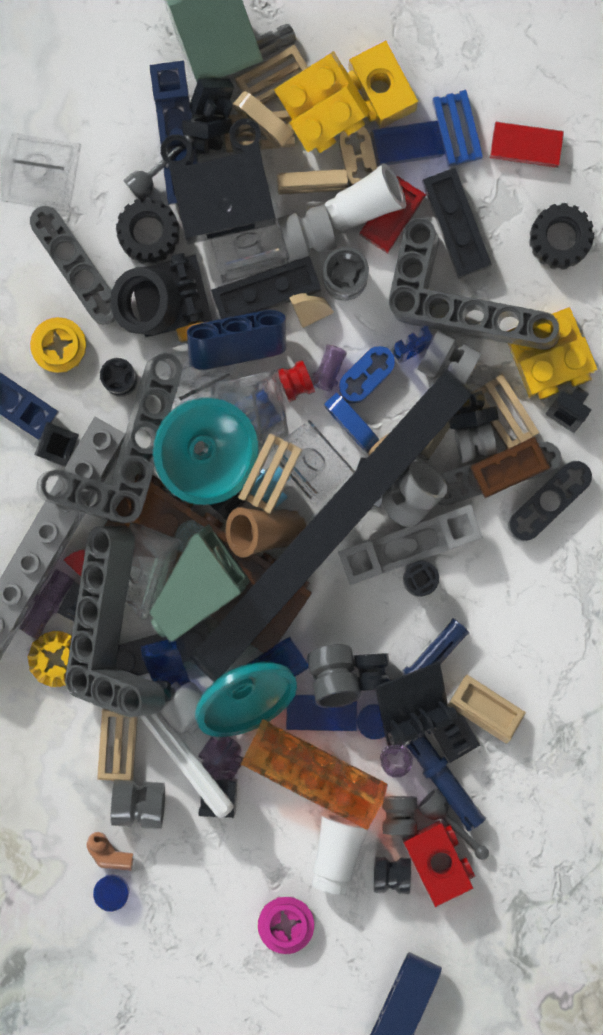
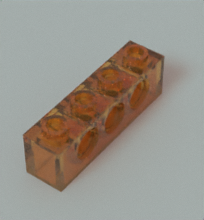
M262 719L240 765L366 830L369 829L382 806L388 786L387 783L264 719Z

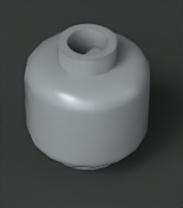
M176 681L171 685L175 692L171 695V700L165 702L160 714L175 732L181 734L187 731L191 735L199 729L195 719V710L203 693L193 682L180 686Z

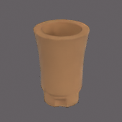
M240 507L234 509L228 516L226 539L232 552L244 558L259 552L288 547L306 527V522L299 515L298 511L277 509L269 514L264 510Z

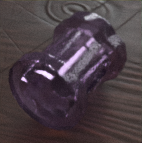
M399 744L386 746L381 752V766L389 776L402 777L411 770L413 758L405 746H400ZM399 751L403 752L401 758L405 762L404 766L396 765L394 769L389 768L391 763L387 758L390 753L397 755Z

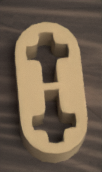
M244 91L232 104L234 110L243 119L248 118L255 121L259 125L261 134L275 146L282 148L292 137L293 132L250 93Z
M364 127L352 133L356 134L358 139H364V141L360 142V154L355 155L351 144L346 145L345 143L350 140V135L347 136L345 131H342L340 134L339 147L345 171L347 170L349 186L360 181L359 178H353V175L357 174V162L362 161L365 172L372 173L377 169L371 137L368 130Z

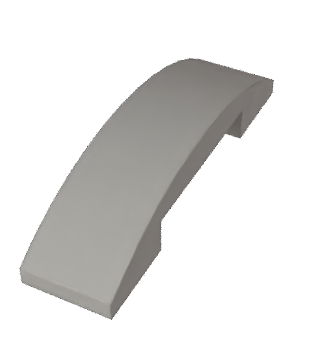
M470 504L418 523L416 526L407 527L374 540H369L338 553L348 582L352 585L483 538Z

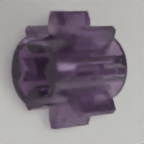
M210 737L198 755L200 759L204 760L202 762L204 768L215 780H222L225 776L233 779L245 761L243 757L239 756L242 752L240 745L230 737H220L218 741L214 737Z

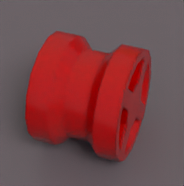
M303 360L296 362L294 367L288 370L285 368L276 370L289 403L295 401L300 394L306 393L310 395L315 392Z

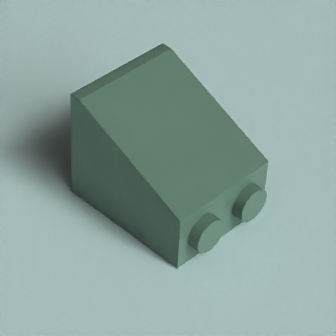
M164 0L177 40L196 82H198L199 78H223L263 61L243 0Z
M209 524L191 538L150 611V615L153 617L151 620L152 626L161 637L166 636L170 642L236 597L251 582Z

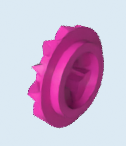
M277 897L267 903L259 915V936L263 943L274 952L280 954L298 952L309 943L313 936L314 917L308 906L295 897ZM282 910H284L289 920H301L292 926L291 939H288V935L285 934L283 929H271L281 922Z

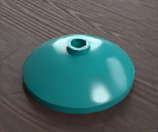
M211 397L192 399L173 409L158 428L153 445L155 469L165 487L178 498L199 505L223 502L242 490L259 453L256 431L249 418L235 405L222 399ZM198 442L204 443V449L201 453H195L194 450Z
M260 662L232 669L218 678L203 693L195 710L196 722L202 732L214 737L236 736L257 729L286 709L296 694L297 681L289 668L275 663Z

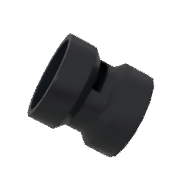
M112 358L106 361L100 370L102 385L112 395L123 397L131 394L136 389L138 375L127 360Z
M427 561L412 563L403 574L405 589L414 596L423 597L431 594L439 584L438 570Z
M389 653L354 655V666L358 669L360 691L375 690L376 686L391 681L386 671V667L390 664ZM376 668H377V671H375V672H368V671H367V669H376Z
M375 857L374 893H385L388 889L396 890L399 894H410L411 858H399L397 861L389 862L386 857Z

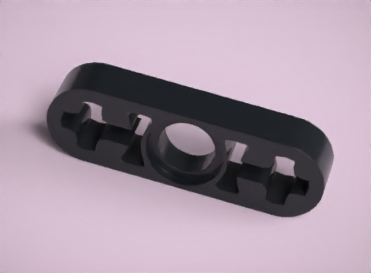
M572 461L564 465L510 517L508 529L512 537L519 541H529L540 534L589 487L592 481L590 468L581 461ZM569 469L573 472L580 469L583 473L580 477L583 484L581 486L578 483L571 485L566 490L568 493H571V497L567 499L564 491L553 483L558 480L559 484L563 485L570 477L567 472ZM552 491L558 495L560 504L555 511H546L542 508L540 498L544 492ZM533 504L537 513L546 517V520L542 523L539 517L536 518L530 525L533 530L532 533L529 534L524 531L520 534L516 530L519 526L517 518L519 516L522 519L528 518L534 512L528 509V507Z

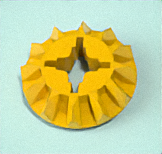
M54 317L43 321L37 326L31 337L30 349L34 360L43 369L51 373H66L72 368L79 366L80 361L86 354V338L81 328L75 322L67 318ZM54 332H57L62 341H73V343L63 348V359L55 350H44L54 344Z
M51 631L42 634L32 642L27 658L29 671L38 682L50 687L66 685L67 669L64 666L55 665L47 672L46 669L49 667L50 659L43 651L56 653L64 646L61 659L67 666L72 635L62 631Z

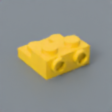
M334 51L274 89L292 118L289 124L307 153L314 148L319 153L325 151L336 143L334 136L342 131H345L347 136L356 132L365 125L362 119L371 112Z
M570 307L552 313L557 319L560 328V338L554 347L541 350L508 343L529 398L538 395L540 400L559 393V386L571 382L572 387L587 383L592 380L590 374L597 370L585 337L582 338ZM542 323L535 328L534 335L545 339L553 333L554 329L551 325Z

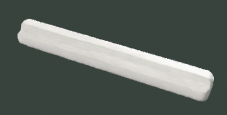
M160 712L140 716L213 813L219 818H223L234 808L231 801Z

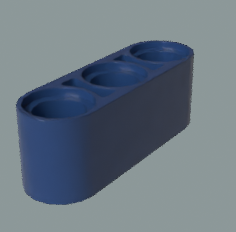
M264 310L192 325L187 330L189 365L198 370H209L282 354L286 350L285 315L277 310Z
M408 952L370 1035H414L439 980L442 967Z

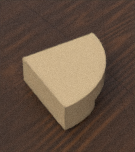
M301 293L289 297L303 328L334 313L327 300L321 296H307L306 293Z

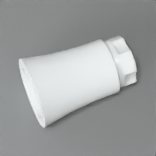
M382 164L362 180L337 193L336 197L326 201L325 207L332 225L336 230L338 229L343 232L350 227L355 228L384 214L406 208V199L393 171L388 165Z
M322 814L320 840L313 870L315 875L312 886L314 888L335 895L346 894L348 882L352 879L362 843L370 828L368 824L343 815Z

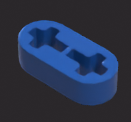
M382 346L371 348L343 375L339 383V392L345 401L353 404L362 402L391 374L395 365V358L391 350ZM373 355L378 358L382 355L386 356L385 365L387 369L378 368L370 375L367 370L373 364L371 357ZM362 375L367 378L361 385L362 394L358 395L355 392L351 395L347 394L348 384L346 382L349 379L356 382Z
M335 393L323 404L332 417L366 453L379 441V438L338 393Z

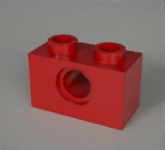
M438 820L418 830L417 834H410L402 838L435 907L474 889L470 879L476 876L467 858L465 857L460 860L454 849L460 843L451 825L444 828L441 821ZM437 853H446L450 856L449 866L441 871L432 868L431 860L433 856Z

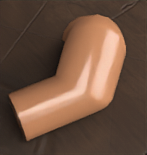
M94 832L89 836L86 843L87 850L99 867L132 871L133 853L115 851L106 835L101 832Z

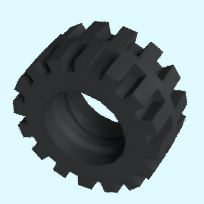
M146 197V200L136 199L132 205L128 203L124 207V212H120L118 223H116L117 238L124 252L131 259H135L143 264L145 262L155 264L158 260L163 261L167 259L166 256L175 251L180 233L179 224L172 209L158 199L155 201ZM147 217L158 220L163 229L160 239L150 245L138 242L133 232L136 223Z
M561 203L558 206L553 204L548 209H544L535 219L530 230L529 243L533 248V255L537 256L540 259L539 262L543 265L546 263L550 265L549 268L556 269L558 267L561 270L567 269L570 266L574 267L590 251L594 240V232L592 231L594 226L592 221L587 219L588 214L585 211L583 213L580 212L578 206L573 205V207H570L568 203ZM565 223L573 228L576 235L573 247L568 250H558L550 245L547 233L552 225Z

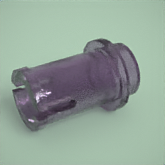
M326 345L318 370L312 373L313 385L315 387L331 392L333 386L336 387L338 385L336 378L344 357L347 355L344 349L334 345Z

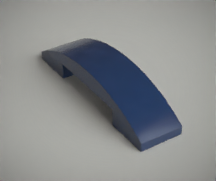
M184 60L149 65L161 144L170 135L179 134L185 136L183 135L182 121L192 118ZM193 146V147H192V150H193V153H194V162H193V164H196V163H198V156H197V152L195 151L194 146ZM187 151L181 152L173 161L182 160L186 156ZM164 167L168 205L177 204L171 173Z
M0 372V415L40 440L46 422L52 424L59 411Z

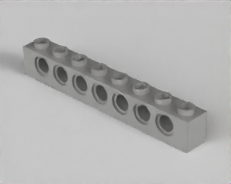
M94 417L63 471L104 483L119 457L125 433ZM60 478L55 483L50 495L58 496L61 494L63 483ZM87 486L81 492V501L84 505L90 507L97 493L94 488ZM47 501L41 507L0 578V660L86 513Z

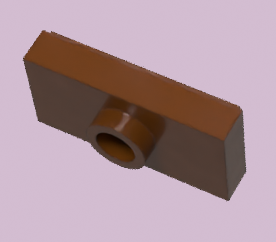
M533 437L470 466V469L485 499L550 469L536 438Z

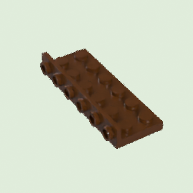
M139 473L134 477V483L140 479L141 475ZM152 474L139 517L129 523H117L107 520L104 526L128 527L133 532L135 538L132 563L165 585L191 538L209 524L251 581L240 594L209 615L220 623L276 559L266 552H263L261 557L257 554L244 558L235 555L228 545L226 533L220 530L224 523L208 512L201 517L191 510L194 506L193 503L184 501L176 495L172 497L162 490L165 485ZM123 497L115 509L118 515L125 517L131 511V503L125 497ZM306 581L253 640L251 643L253 647L266 656H270L312 595V592L307 589L310 582Z

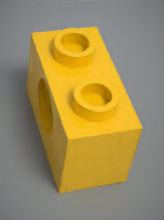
M387 41L349 59V72L347 73L371 111L366 116L370 122L376 121L379 129L417 111L418 100ZM375 81H383L387 83L389 89L384 93H377L372 90L371 84Z

